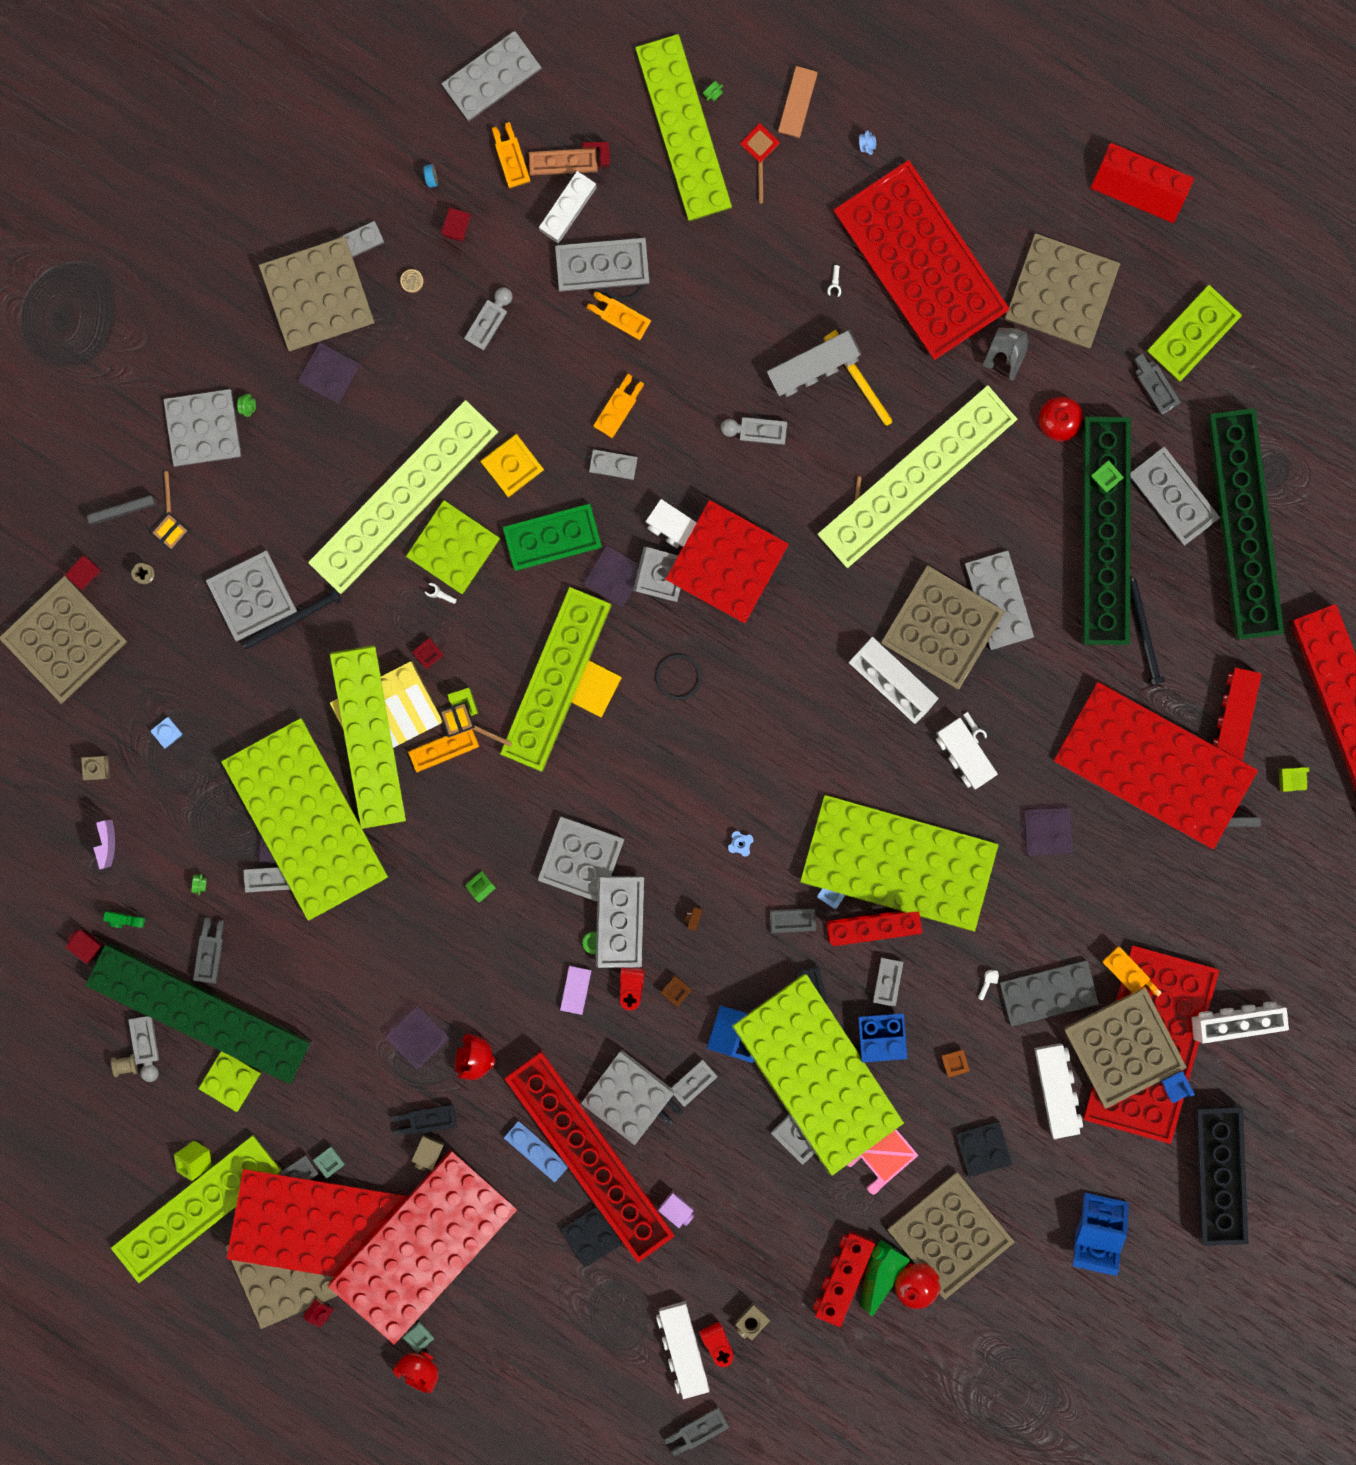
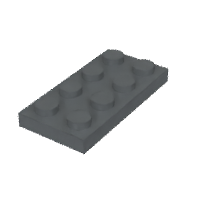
M1088 960L999 982L1011 1027L1099 1004Z

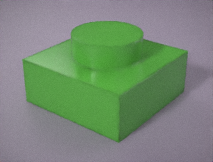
M1107 461L1091 475L1105 493L1124 478L1110 461Z
M483 871L465 885L478 902H481L496 889Z

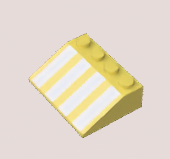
M409 662L381 676L393 748L443 723L413 662ZM338 699L330 702V704L341 726L343 727Z

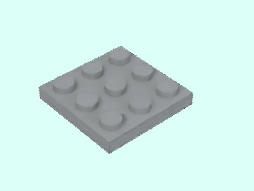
M231 389L164 399L174 467L242 457Z
M268 551L206 580L236 642L298 612Z
M560 816L538 881L597 901L598 876H612L624 839Z
M621 1050L581 1104L635 1145L674 1095L675 1091Z

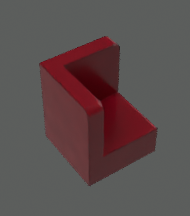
M609 142L582 143V149H597L598 168H610Z
M449 207L441 232L442 236L464 243L471 215Z
M83 555L65 576L79 589L83 590L94 577L98 578L104 571L90 558Z

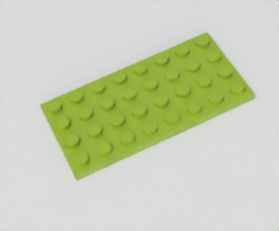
M302 718L221 761L308 921L388 878L385 869Z
M824 795L800 883L906 913L918 911L920 917L975 932L999 844Z
M807 974L797 978L732 1025V1028L829 1175L833 1176L904 1124L866 1064L862 1062L860 1055Z

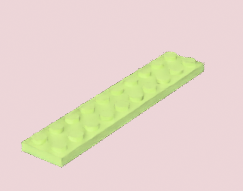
M986 386L817 535L846 568L850 567L1018 419L993 390Z
M465 400L308 563L342 594L492 440L498 431Z

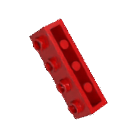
M1235 668L1234 673L1229 672L1226 685L1231 686L1229 695L1224 694L1222 707L1226 708L1224 717L1219 716L1217 729L1221 730L1219 739L1214 738L1213 745L1242 761L1262 673Z
M850 1230L847 1235L843 1234L838 1246L841 1248L839 1256L834 1255L830 1268L833 1269L830 1277H825L821 1287L824 1292L821 1298H816L813 1305L816 1318L841 1327L875 1246L874 1240Z

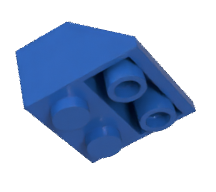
M720 1005L706 1049L753 1063L754 1059L732 1028V1025L746 1016L747 1013Z
M904 1013L858 1017L862 1062L907 1059Z

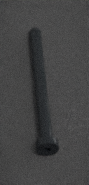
M1131 578L1130 593L1150 670L1151 680L1148 681L1151 686L1163 683L1165 679L1164 676L1160 677L1137 580Z
M335 588L331 589V594L245 640L242 644L243 647L250 649L329 604L342 602L338 591Z

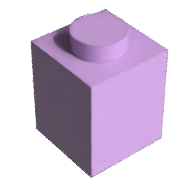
M674 1191L670 1193L658 1208V1211L678 1228L682 1224L687 1226L694 1217L692 1214L694 1208Z

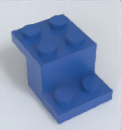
M1089 1193L1084 1194L1082 1215L1075 1231L1072 1266L1117 1276L1120 1253L1127 1237L1129 1202Z

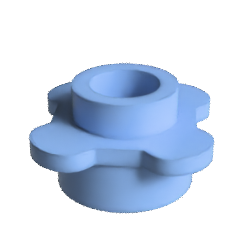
M869 130L865 134H860L859 145L861 152H867L869 155H872L873 149H876V138L874 135L872 136V133H869Z
M738 831L733 832L732 843L728 846L731 853H741L742 856H748L750 854V844L753 843V837L751 835H742Z

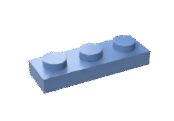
M520 1120L505 1135V1140L552 1181L556 1182L568 1168L561 1156Z

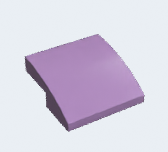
M112 820L96 823L102 845L93 847L99 869L111 867L113 862L115 832Z

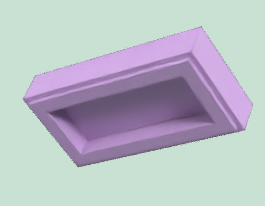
M569 966L561 1011L583 1015L592 970Z

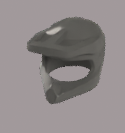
M999 327L983 366L992 368L994 366L993 359L996 354L1003 352L1007 356L1006 365H1011L1009 380L1014 381L1028 350L1029 340L1027 332L1017 328Z

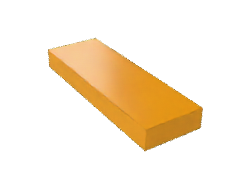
M472 729L450 738L448 736L442 737L408 753L417 773L480 746Z

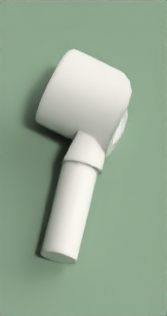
M838 265L834 266L832 285L828 287L829 296L832 287L839 289L838 297L841 295V288L838 286L840 268Z
M429 584L435 587V593L429 594L425 592L427 596L431 598L439 597L455 604L457 599L440 591L437 585Z
M965 713L964 717L972 730L971 735L979 743L976 739V734L982 732L984 738L987 735L984 730L977 727L969 713Z
M986 971L984 984L978 999H984L990 983L997 984L998 971Z

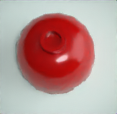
M1065 396L1054 397L1041 407L1038 415V425L1042 433L1048 438L1057 442L1067 441L1075 437L1081 430L1083 411L1080 405L1071 398Z
M466 1034L461 1040L465 1042L463 1049L458 1047L454 1069L455 1072L459 1073L456 1077L465 1080L481 1079L487 1074L489 1069L493 1068L495 1057L492 1056V1049L484 1038Z
M925 1263L907 1264L895 1282V1292L898 1299L909 1308H927L937 1299L941 1291L939 1275L932 1267Z
M423 1351L421 1354L409 1353L404 1355L392 1370L393 1374L399 1379L401 1376H404L405 1383L423 1393L429 1392V1394H432L439 1377L437 1366L432 1362L433 1357Z

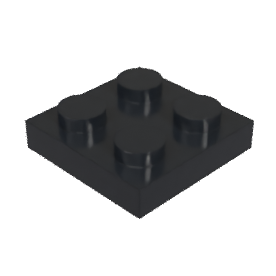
M1000 1121L956 1133L968 1177L1012 1165Z
M597 1206L561 1228L563 1235L584 1268L623 1244Z

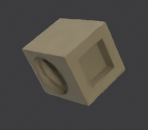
M108 756L81 758L83 780L110 779Z
M424 1134L412 1159V1162L416 1163L415 1167L426 1172L428 1169L433 1170L445 1143Z
M752 1302L735 1321V1326H737L735 1330L744 1339L748 1337L753 1340L770 1322V1317ZM750 1317L755 1318L757 1325L753 1328H748L744 1324L746 1319Z

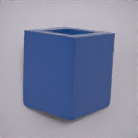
M1182 1070L1161 1080L1172 1103L1188 1095L1190 1097L1195 1095Z

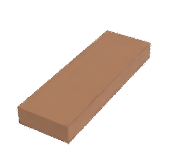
M796 66L778 133L800 139L818 72Z
M597 149L529 152L530 176L573 174L577 171L579 173L598 172Z

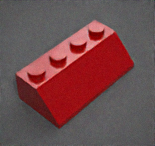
M1110 143L1090 189L1170 223H1174L1194 178Z

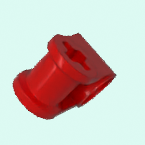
M621 967L620 1004L625 1010L631 1011L640 1005L644 982V968ZM629 994H633V998L637 999V1002L633 1003L632 1007L628 1006V1002H624V998H627Z
M718 1321L700 1330L699 1334L715 1364L719 1367L729 1366L733 1361V1350L720 1322ZM720 1351L729 1353L726 1361L722 1358H717Z

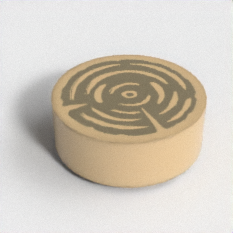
M413 269L405 271L400 280L403 289L409 293L418 292L424 283L420 272Z

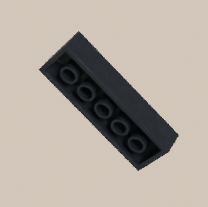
M1240 1105L1194 1107L1199 1242L1203 1246L1249 1244L1243 1107Z

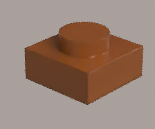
M963 1049L941 1055L948 1078L970 1072Z

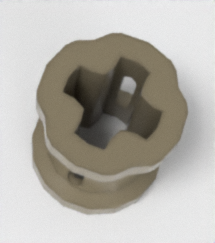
M139 563L134 566L131 576L138 583L148 584L153 581L155 572L150 565ZM141 568L148 571L145 579L138 577V573H141Z
M134 1054L126 1058H111L114 1077L133 1072V1074L138 1073V1064L135 1062Z

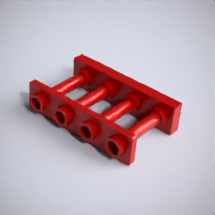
M893 911L826 921L829 943L832 946L922 933L920 913L918 911L907 913Z

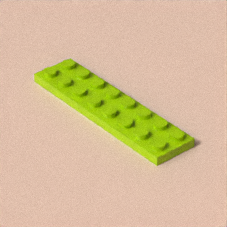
M679 34L635 47L688 221L731 209V202Z
M569 587L506 740L510 741L512 745L504 744L501 755L543 772L612 604Z
M375 645L331 652L332 669L360 825L364 829L406 821Z
M254 1135L111 1247L138 1283L142 1282L236 1207L243 1168L278 1174L281 1171L280 1167Z

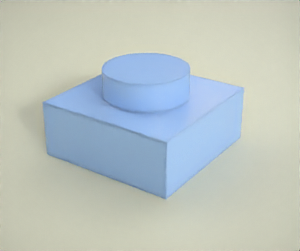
M167 717L151 730V733L164 749L183 735L170 717Z
M822 889L817 898L836 910L845 895Z

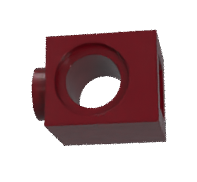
M80 929L78 932L74 930L67 938L69 943L66 948L84 963L88 964L104 945L85 929Z

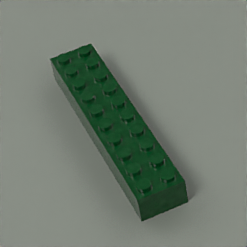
M1256 408L1210 414L1207 416L1234 637L1235 640L1281 635L1284 634Z
M1085 417L1083 419L1081 645H1130L1131 417ZM1107 461H1110L1124 478L1105 493L1091 475Z
M111 944L104 946L86 984V987L288 1084L294 1081L312 1043L311 1040Z

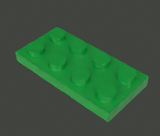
M590 504L503 527L514 571L602 548Z

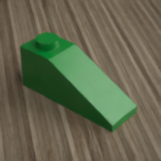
M882 1240L873 1249L868 1260L860 1306L871 1316L875 1314L896 1282L898 1275L910 1261L900 1250Z

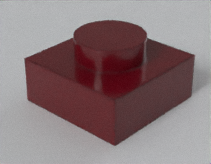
M430 638L412 652L426 670L444 656Z
M315 1299L302 1317L307 1322L321 1328L334 1309L329 1304Z

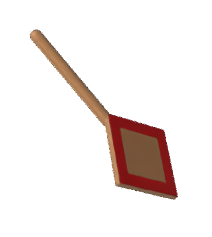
M759 123L740 145L758 161L759 203L762 204L763 160L780 142Z

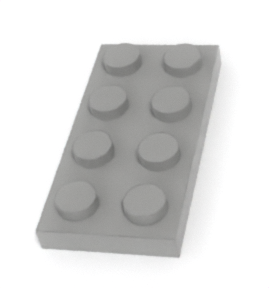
M514 31L444 81L442 86L469 122L542 68Z
M646 238L555 246L559 292L649 284Z
M1165 446L1131 472V480L1183 546L1220 518Z
M1009 551L965 563L972 591L1006 611L988 641L990 650L1033 638V631Z
M598 876L597 968L642 967L644 877Z

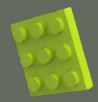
M443 501L406 557L463 595L500 538L446 501Z

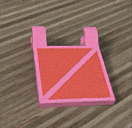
M896 1129L847 1166L852 1167L860 1158L863 1159L878 1177L867 1186L869 1193L874 1195L919 1155Z

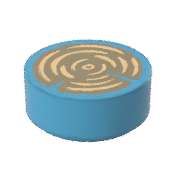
M425 165L424 176L427 186L429 188L438 186L434 165Z

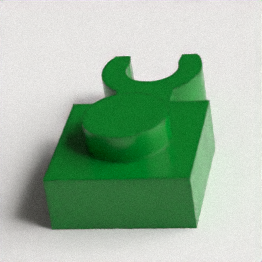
M106 911L103 921L109 922L108 926L122 928V925L142 928L144 927L145 918Z

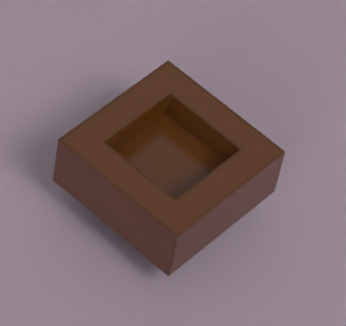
M694 906L693 911L688 910L684 923L688 924L687 929L696 931L703 911L702 908Z
M675 975L660 993L678 1007L692 989Z

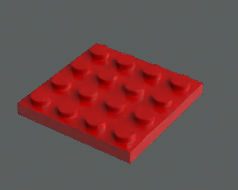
M709 500L665 580L745 624L789 544Z

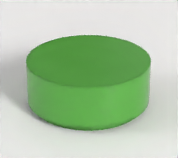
M596 931L587 933L583 938V947L590 954H596Z

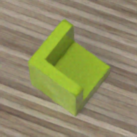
M470 688L448 694L452 706L466 701L471 716L479 714Z
M1309 767L1278 769L1280 791L1287 792L1307 789L1306 772H1309Z
M196 1141L191 1142L174 1154L177 1172L191 1181L212 1167L209 1149Z

